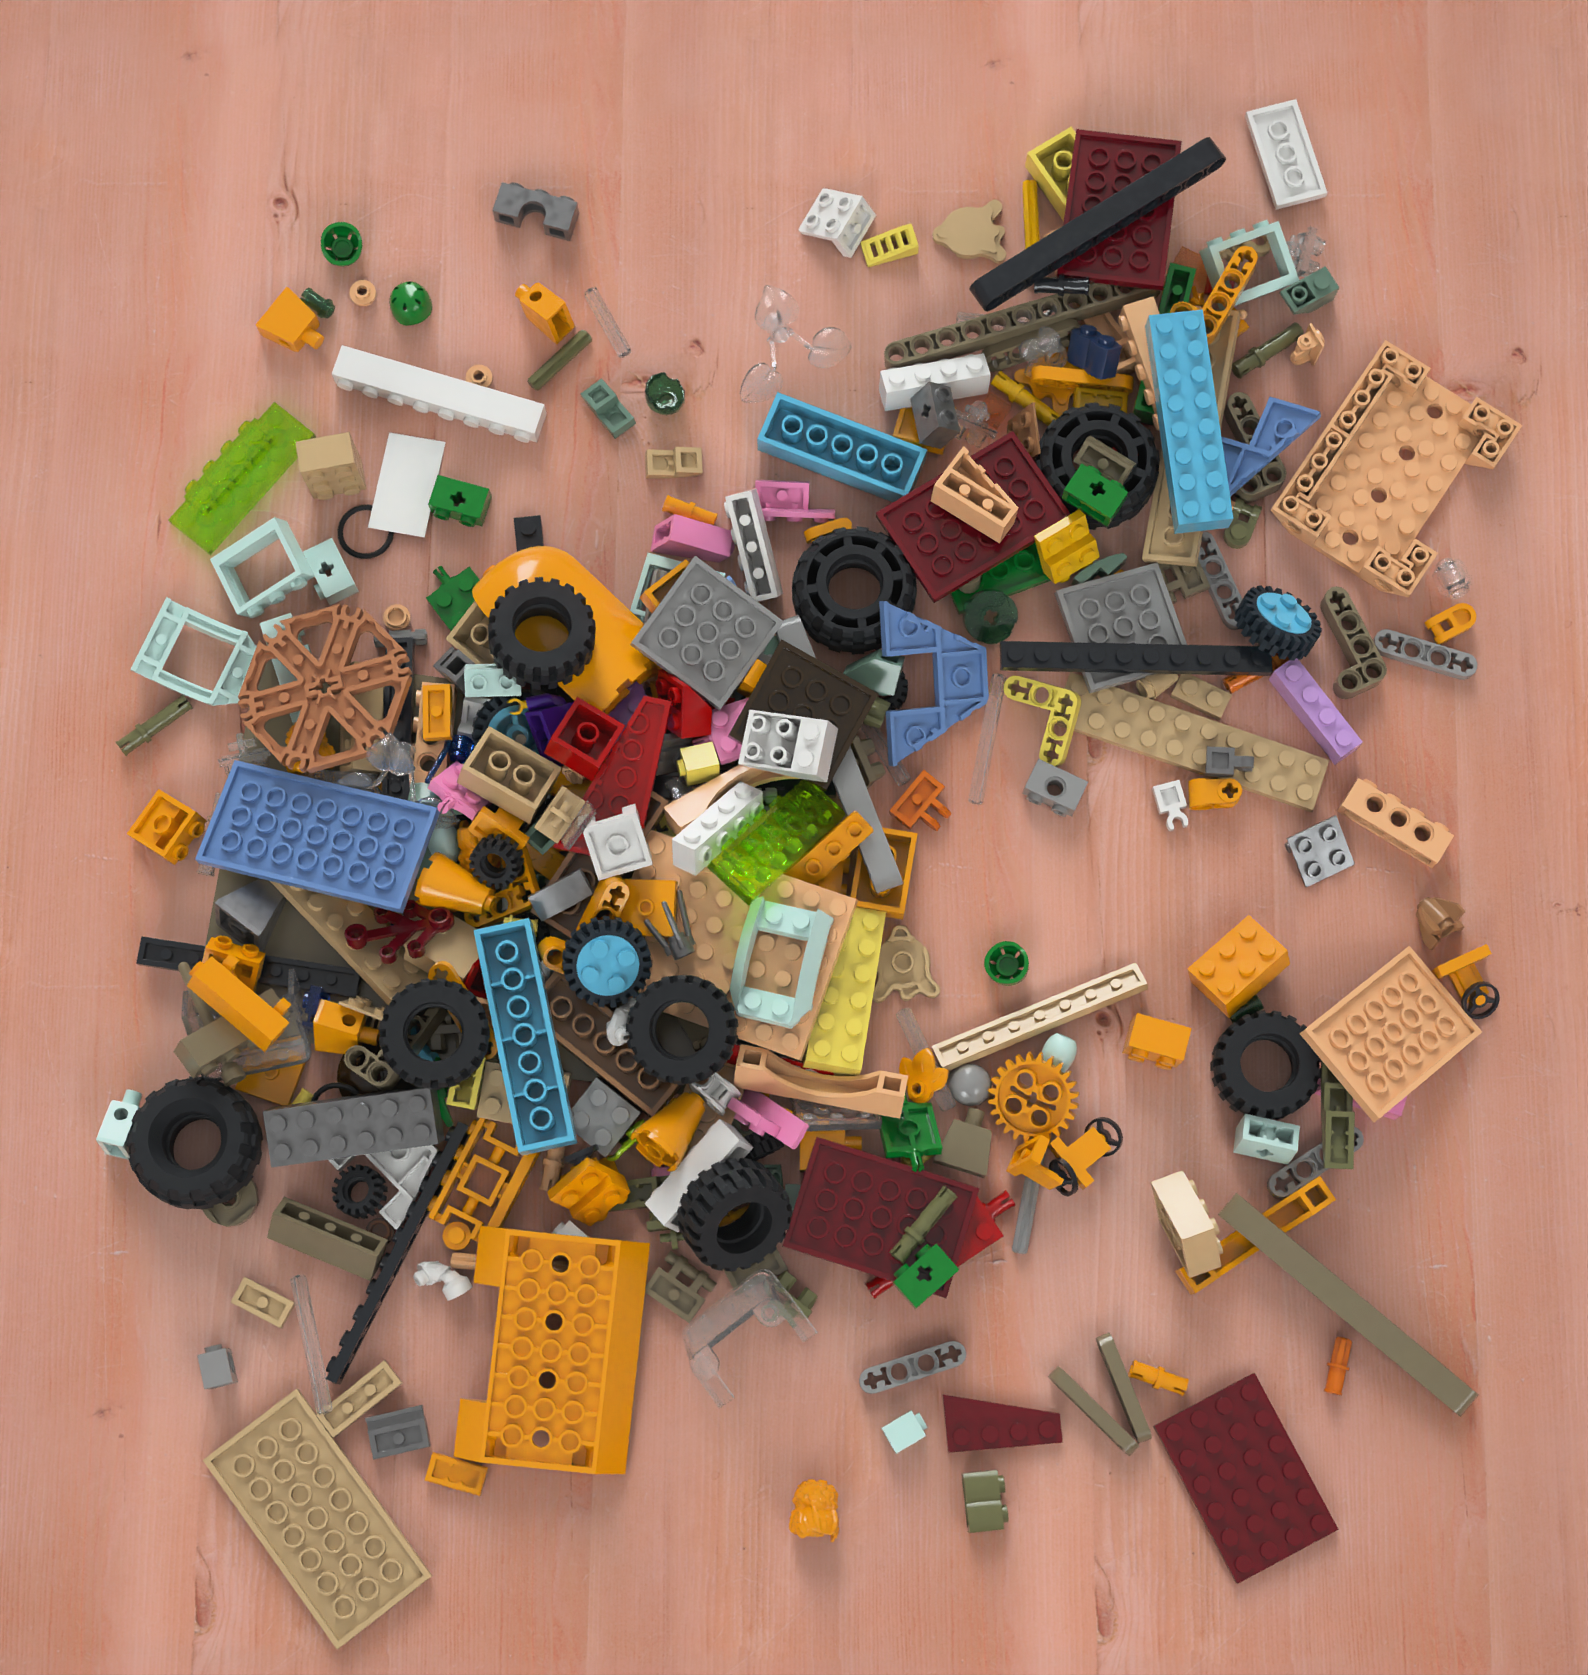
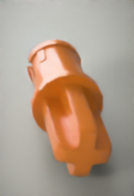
M1344 1337L1335 1338L1331 1361L1327 1363L1329 1371L1324 1392L1342 1396L1346 1371L1350 1370L1347 1366L1352 1340Z

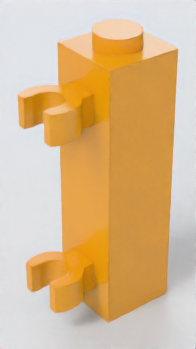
M232 953L221 964L212 956L204 964L199 961L189 972L192 977L187 987L262 1051L266 1052L283 1034L290 1023L283 1016L288 1012L292 1004L283 997L272 1008L232 974V971L240 961Z

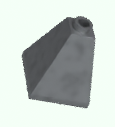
M257 879L219 898L215 902L216 924L241 944H254L259 948L260 952H263L287 899L270 881Z

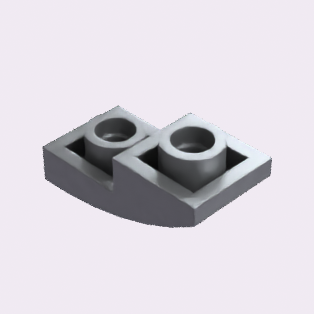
M580 868L559 878L555 883L532 893L528 899L540 920L544 921L594 893V890Z

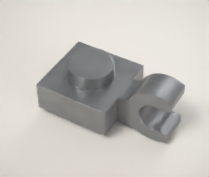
M1210 746L1206 748L1205 776L1233 777L1234 769L1251 772L1252 768H1254V757L1235 756V748Z

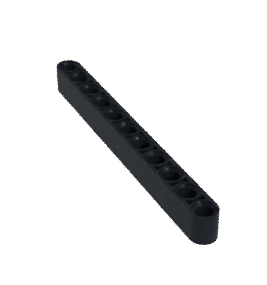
M1210 137L1202 139L981 276L972 283L969 288L970 292L984 311H991L1212 174L1225 163L1226 157Z

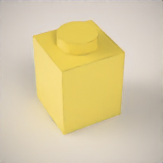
M713 742L680 748V760H676L679 776L685 777L687 786L708 782L720 775V764Z

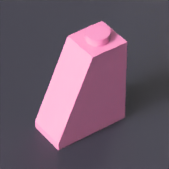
M674 514L655 526L650 551L686 558L697 556L701 560L719 563L732 555L735 544L732 540L731 530Z

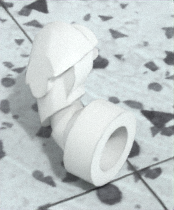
M628 998L629 1002L616 1008L609 1023H606L608 1041L614 1046L623 1045L629 1040V1033L626 1032V1023H629L630 1016L628 1013L630 1008L635 1005L636 998Z
M439 1261L418 1264L417 1272L413 1276L418 1286H424L425 1284L428 1286L444 1281L445 1284L442 1291L447 1301L462 1295L473 1287L467 1276H462L455 1270H450L451 1266L441 1264Z

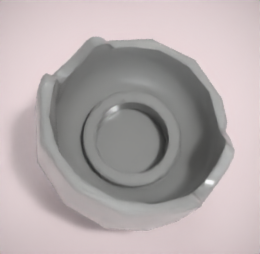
M967 1063L950 1072L947 1079L949 1095L962 1105L974 1106L980 1105L989 1097L990 1092H988V1089L992 1087V1081L988 1072L981 1066Z

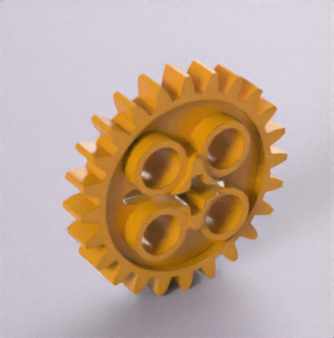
M1028 1052L1026 1060L1020 1054H1017L1015 1056L1016 1064L1008 1059L1005 1062L1008 1070L999 1067L997 1071L1001 1077L993 1076L991 1079L997 1087L994 1086L988 1089V1092L995 1095V1097L988 1100V1103L996 1105V1108L990 1114H999L1000 1116L996 1121V1125L1005 1123L1006 1127L1003 1132L1007 1133L1012 1129L1014 1131V1140L1022 1134L1024 1143L1029 1141L1031 1136L1035 1138L1039 1135H1043L1051 1140V1132L1056 1136H1060L1062 1132L1059 1126L1068 1129L1070 1124L1066 1118L1074 1120L1076 1117L1070 1109H1077L1079 1107V1104L1072 1101V1099L1080 1094L1079 1092L1071 1091V1088L1077 1084V1081L1067 1080L1072 1073L1071 1070L1063 1073L1061 1069L1064 1063L1061 1062L1057 1066L1053 1065L1054 1056L1044 1061L1042 1052L1039 1053L1036 1059L1033 1058L1031 1052ZM1029 1073L1033 1078V1084L1030 1086L1024 1085L1020 1081V1074ZM1047 1085H1054L1059 1091V1096L1056 1098L1049 1097L1045 1092V1087ZM1011 1086H1015L1017 1089H1019V1090L1022 1091L1023 1093L1018 1092V1091H1016V1092L1013 1091V1090L1011 1089ZM1032 1092L1037 1093L1036 1099L1038 1100L1034 1104L1030 1102L1031 1097L1029 1095ZM1017 1098L1022 1104L1021 1110L1011 1109L1008 1103L1009 1099ZM1043 1102L1055 1105L1056 1110L1051 1109L1048 1105L1044 1104ZM1034 1111H1044L1047 1115V1122L1040 1123L1036 1121Z

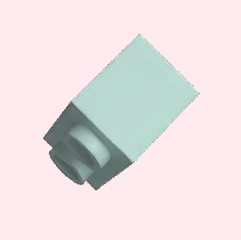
M332 538L303 551L318 584L313 586L320 600L326 598L331 606L359 592ZM328 569H330L332 575L329 577H327L325 571Z
M465 664V697L521 696L522 686L516 684L515 677L508 679L503 675V667L497 668L495 664Z
M1245 1113L1236 1127L1233 1153L1288 1165L1298 1151L1300 1126Z

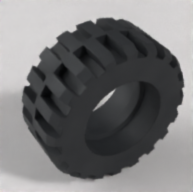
M535 577V582L528 583L527 579L519 581V587L516 589L511 585L505 590V597L499 596L497 598L495 608L491 609L489 615L490 654L493 655L497 668L503 667V675L508 679L515 677L516 684L525 687L526 683L532 684V689L541 690V685H548V689L557 688L558 682L562 681L564 685L572 682V675L579 676L584 671V664H589L592 658L596 632L592 608L590 605H586V598L581 593L574 594L573 586L568 583L565 586H561L558 579L551 578L550 582H545L543 577ZM549 616L560 621L566 627L568 639L554 650L539 652L523 646L517 640L515 631L528 618Z
M692 975L668 976L648 985L647 989L636 997V1003L630 1008L628 1013L630 1016L629 1023H626V1032L629 1033L628 1047L629 1049L632 1048L634 1052L633 1058L637 1064L640 1063L644 1067L643 1070L647 1074L657 1077V1080L679 1085L705 1080L721 1070L725 1062L733 1054L732 1050L734 1045L737 1044L738 1039L736 1031L737 1027H739L738 1019L734 1015V1006L726 998L727 995L721 989L714 986V983ZM679 1002L690 1003L698 1007L706 1016L709 1025V1034L704 1046L695 1054L684 1057L667 1052L659 1043L656 1034V1025L661 1013L670 1005Z
M438 978V980L422 979L421 982L405 986V989L400 993L397 992L392 997L393 1000L390 1004L386 1005L382 1021H380L379 1025L380 1047L382 1048L385 1060L392 1070L406 1082L420 1088H430L432 1090L445 1087L450 1088L463 1080H467L482 1064V1060L487 1054L490 1039L488 1019L485 1010L476 999V996L463 988L462 985ZM432 1007L443 1008L453 1013L459 1020L462 1029V1038L457 1050L448 1058L439 1061H429L419 1057L411 1049L408 1042V1028L412 1019L422 1010Z
M1265 1010L1256 1011L1254 1014L1242 1016L1231 1024L1219 1037V1041L1214 1046L1212 1052L1214 1056L1210 1062V1071L1214 1073L1212 1078L1214 1087L1218 1086L1220 1090L1218 1095L1223 1101L1226 1099L1231 1104L1229 1108L1233 1111H1240L1244 1114L1268 1119L1275 1118L1277 1120L1292 1114L1310 1100L1311 1095L1316 1092L1319 1086L1317 1084L1318 1079L1321 1078L1322 1069L1320 1068V1062L1322 1060L1300 1035L1307 1027L1304 1024L1302 1026L1296 1023L1297 1019L1293 1016L1284 1017L1279 1011H1272L1271 1013H1266ZM1268 1040L1278 1044L1284 1049L1290 1059L1292 1068L1290 1079L1282 1088L1276 1091L1265 1092L1253 1087L1242 1073L1241 1056L1246 1047L1255 1041Z
M736 1158L726 1159L725 1163L717 1162L711 1165V1169L701 1171L698 1174L699 1177L689 1183L687 1186L688 1191L683 1193L679 1202L681 1206L677 1210L678 1228L692 1251L706 1266H711L712 1269L723 1271V1269L725 1271H736L737 1268L744 1270L750 1268L751 1264L755 1262L759 1264L764 1261L763 1257L768 1253L772 1254L777 1249L776 1245L779 1242L782 1243L786 1236L785 1230H789L792 1205L789 1203L790 1198L787 1192L763 1164L746 1158H740L739 1161ZM750 1202L748 1209L738 1220L729 1225L718 1227L729 1211L741 1204Z

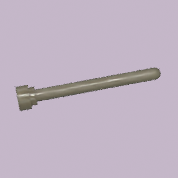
M181 962L178 965V970L187 987L192 977L189 974L191 968L187 962ZM187 987L204 1026L213 1022L214 1018L207 1003ZM226 1060L221 1062L223 1066L221 1068V1078L225 1086L234 1085L246 1078L242 1066L238 1065L237 1062L231 1061L227 1063Z

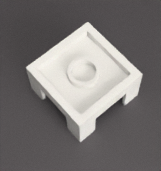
M636 804L625 806L622 808V814L596 821L595 816L581 820L582 831L598 881L653 865L649 845L645 840Z

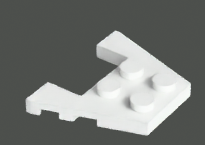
M435 1145L364 1154L399 1190L379 1211L396 1230L403 1226L407 1218L405 1216L410 1204L415 1201L419 1193V1187L432 1167V1162L439 1151ZM355 1156L329 1159L328 1161L338 1171H341Z

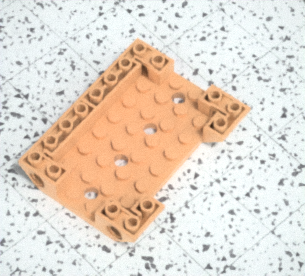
M1385 340L1271 511L1288 533L1379 591L1409 598L1438 554L1415 539V537L1463 465L1467 464L1494 469L1522 425L1478 397L1475 398L1472 404L1428 378L1427 374L1431 369L1430 367ZM1430 407L1437 408L1441 416L1436 419L1431 418L1427 413V409ZM1401 449H1408L1411 451L1413 459L1403 460L1399 455V451ZM1380 491L1383 493L1385 501L1381 503L1375 502L1371 498V492ZM1343 534H1353L1357 540L1356 544H1346L1343 541Z

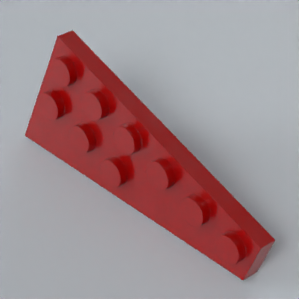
M649 696L642 698L622 735L616 741L605 763H603L582 799L586 801L559 842L554 844L553 848L590 856L582 831L581 820L595 816L596 821L622 814V808L632 804H636L640 824L644 831L672 701Z

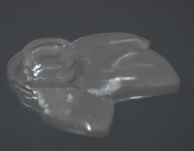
M1041 326L1037 338L1026 339L1018 346L1020 355L1029 362L1024 374L1030 377L1032 367H1063L1067 362V350L1060 344L1059 334L1048 326ZM1057 352L1056 356L1054 358H1051V356Z

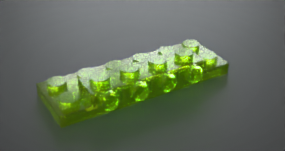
M275 402L258 420L254 418L251 422L245 421L238 429L240 435L233 442L228 440L220 450L221 456L216 461L210 460L206 463L202 470L203 476L198 481L192 480L185 488V502L168 519L174 527L209 555L218 548L298 458L295 442L316 438L311 430Z
M804 779L783 798L778 795L769 804L768 807L770 809L768 811L762 809L752 820L754 822L752 825L746 823L737 833V839L729 838L721 847L722 852L707 866L748 906L846 815L844 810L820 788Z

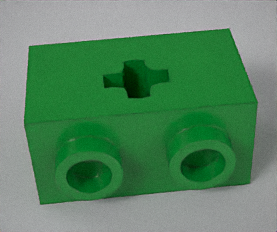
M1081 463L1065 487L1062 499L1108 527L1125 502L1128 492L1118 481H1110L1103 477L1097 468L1093 466L1087 467ZM1096 490H1098V491L1101 492V493H1098L1096 496H1094V495L1092 494V493H1094Z
M437 475L428 505L431 513H434L433 515L436 518L442 520L452 518L459 520V523L464 526L474 527L478 525L483 527L492 496L489 488Z
M937 1243L932 1248L928 1244L915 1254L918 1260L909 1267L905 1263L893 1274L897 1279L892 1284L914 1309L918 1308L960 1270ZM919 1267L923 1270L928 1267L931 1270L928 1275L931 1279L930 1281L926 1279L919 1281L916 1278L919 1275L917 1270Z

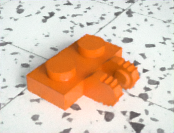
M925 770L919 774L889 810V814L909 830L919 819L933 830H939L941 827L939 822L926 813L930 806L945 818H949L952 813L936 799L945 789V786Z

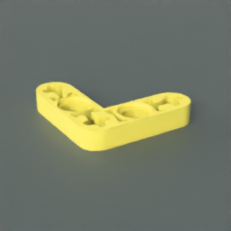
M1009 677L1004 683V693L1008 698L1051 711L1039 757L1040 760L1055 767L1061 766L1066 760L1081 707L1080 696L1072 690L1026 677ZM1020 681L1019 686L1029 688V694L1017 692L1015 695L1012 685ZM1044 687L1048 690L1049 697L1047 701L1040 703L1036 699V692L1039 688ZM1070 695L1073 705L1068 706L1065 714L1070 715V719L1057 716L1058 712L1064 713L1065 704L1062 703V699L1068 698ZM1058 721H1063L1067 726V731L1063 736L1059 737L1054 733V725ZM1051 738L1063 741L1062 745H1056L1055 753L1059 754L1058 759H1053L1052 762H1050L1051 757L1047 756L1048 751H1053L1055 743H1050Z

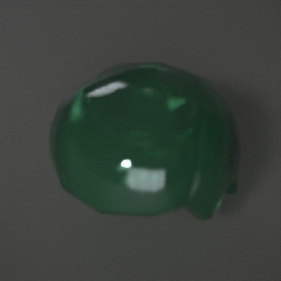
M665 372L652 375L647 380L645 400L648 407L654 412L666 416L678 412L684 405L685 390L680 384L679 379H671Z

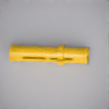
M1001 370L993 378L991 385L1008 396L1010 402H1016L1023 408L1035 402L1036 417L1047 426L1054 419L1056 420L1061 416L1027 391L1025 385L1016 383Z

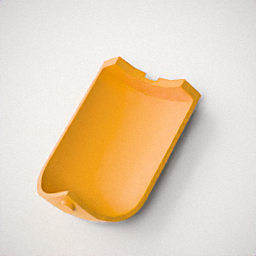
M536 546L517 551L504 558L495 566H490L472 589L475 602L488 618L491 609L495 608L497 598L499 596L505 597V590L512 585L516 589L519 587V581L525 579L528 580V583L535 582V577H543L545 582H550L551 578L560 580L561 586H565L566 583L573 586L575 595L581 593L586 598V605H590L592 608L593 619L596 625L592 658L589 664H584V671L579 676L572 675V682L564 685L561 681L557 684L574 701L579 697L607 715L630 694V691L627 689L636 681L641 685L649 678L658 675V669H662L630 645L644 626V623L574 557L563 550L549 546ZM534 616L526 619L517 627L515 636L526 648L545 652L560 647L568 639V630L560 621L552 617Z

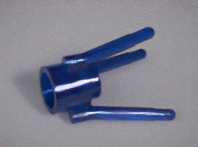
M458 734L452 736L453 740H445L444 747L429 771L425 783H430L447 753L453 762L458 761L460 764L466 762V759H468L475 748L472 739Z

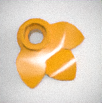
M930 1048L919 1051L913 1060L903 1057L900 1061L899 1074L908 1075L907 1093L909 1098L915 1103L928 1102L933 1097L934 1092L941 1090L945 1086L948 1079L949 1070L936 1068L934 1056ZM920 1085L921 1092L918 1094V1087Z

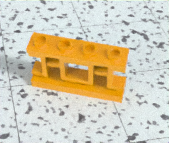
M479 1118L478 1121L474 1119L467 1131V1135L470 1137L466 1145L461 1144L454 1156V1160L457 1162L453 1170H447L440 1184L444 1187L439 1197L434 1195L427 1209L430 1211L429 1218L445 1226L452 1213L474 1224L475 1227L469 1238L476 1242L479 1239L480 1226L485 1224L472 1217L478 1203L481 1202L493 1208L497 1199H500L487 1226L502 1228L541 1153L524 1155L509 1184L506 1183L511 1172L498 1166L505 1151L518 1158L520 1154L518 1153L517 1146L513 1148L493 1138L492 1136L498 1124L484 1118ZM486 1128L487 1130L482 1139L495 1145V1148L488 1160L474 1154L468 1164L467 1161ZM478 1163L502 1174L489 1199L466 1188ZM461 1179L456 1190L469 1196L462 1211L447 1205L443 1215L440 1214L457 1180Z

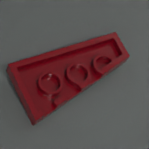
M942 1395L948 1453L1063 1443L1060 1413Z

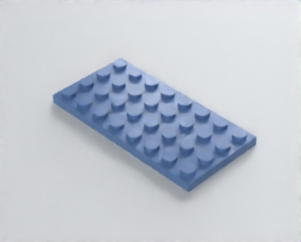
M234 760L195 860L199 864L403 913L440 812L437 807Z

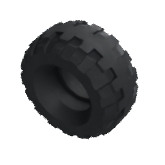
M1097 402L1085 403V406L1080 408L1072 407L1064 411L1059 418L1054 419L1040 439L1041 454L1035 457L1036 465L1070 514L1077 511L1078 508L1063 500L1062 495L1065 487L1076 472L1072 464L1073 455L1082 447L1087 437L1092 436L1108 447H1114L1118 453L1136 463L1123 484L1128 492L1126 500L1108 527L1084 513L1090 530H1096L1097 527L1113 528L1136 516L1144 505L1147 504L1154 491L1159 475L1160 463L1159 450L1156 449L1154 443L1155 438L1151 431L1140 423V418L1133 413L1127 414L1121 411L1120 406L1113 404L1099 406ZM1096 490V491H1095L1094 493H1092V494H1093L1094 496H1096L1098 493H1101V492L1098 491V490Z
M857 526L856 529L842 527L834 529L832 533L826 536L821 535L803 552L793 575L792 601L796 615L800 616L805 630L817 643L824 644L829 650L838 653L840 651L851 652L852 655L864 654V652L874 649L876 651L882 648L879 601H887L893 606L913 613L917 595L916 576L909 563L905 560L904 553L897 545H894L889 536L882 532L875 533L869 531L867 527ZM844 569H864L878 580L880 584L879 597L873 604L862 609L845 608L837 604L830 596L829 583L831 578Z
M192 1076L183 1080L175 1079L165 1083V1086L157 1092L153 1091L145 1098L146 1102L142 1108L136 1110L131 1120L134 1123L132 1130L127 1135V1147L130 1154L128 1159L139 1182L148 1192L161 1201L188 1210L213 1208L216 1204L226 1203L234 1198L236 1193L243 1186H247L254 1177L252 1174L257 1164H260L262 1156V1128L251 1105L240 1093L230 1086H225L224 1083L215 1079L212 1080L198 1076L194 1079ZM203 1119L212 1121L221 1132V1145L215 1158L209 1164L199 1169L188 1170L181 1167L175 1161L173 1150L179 1132L191 1122Z

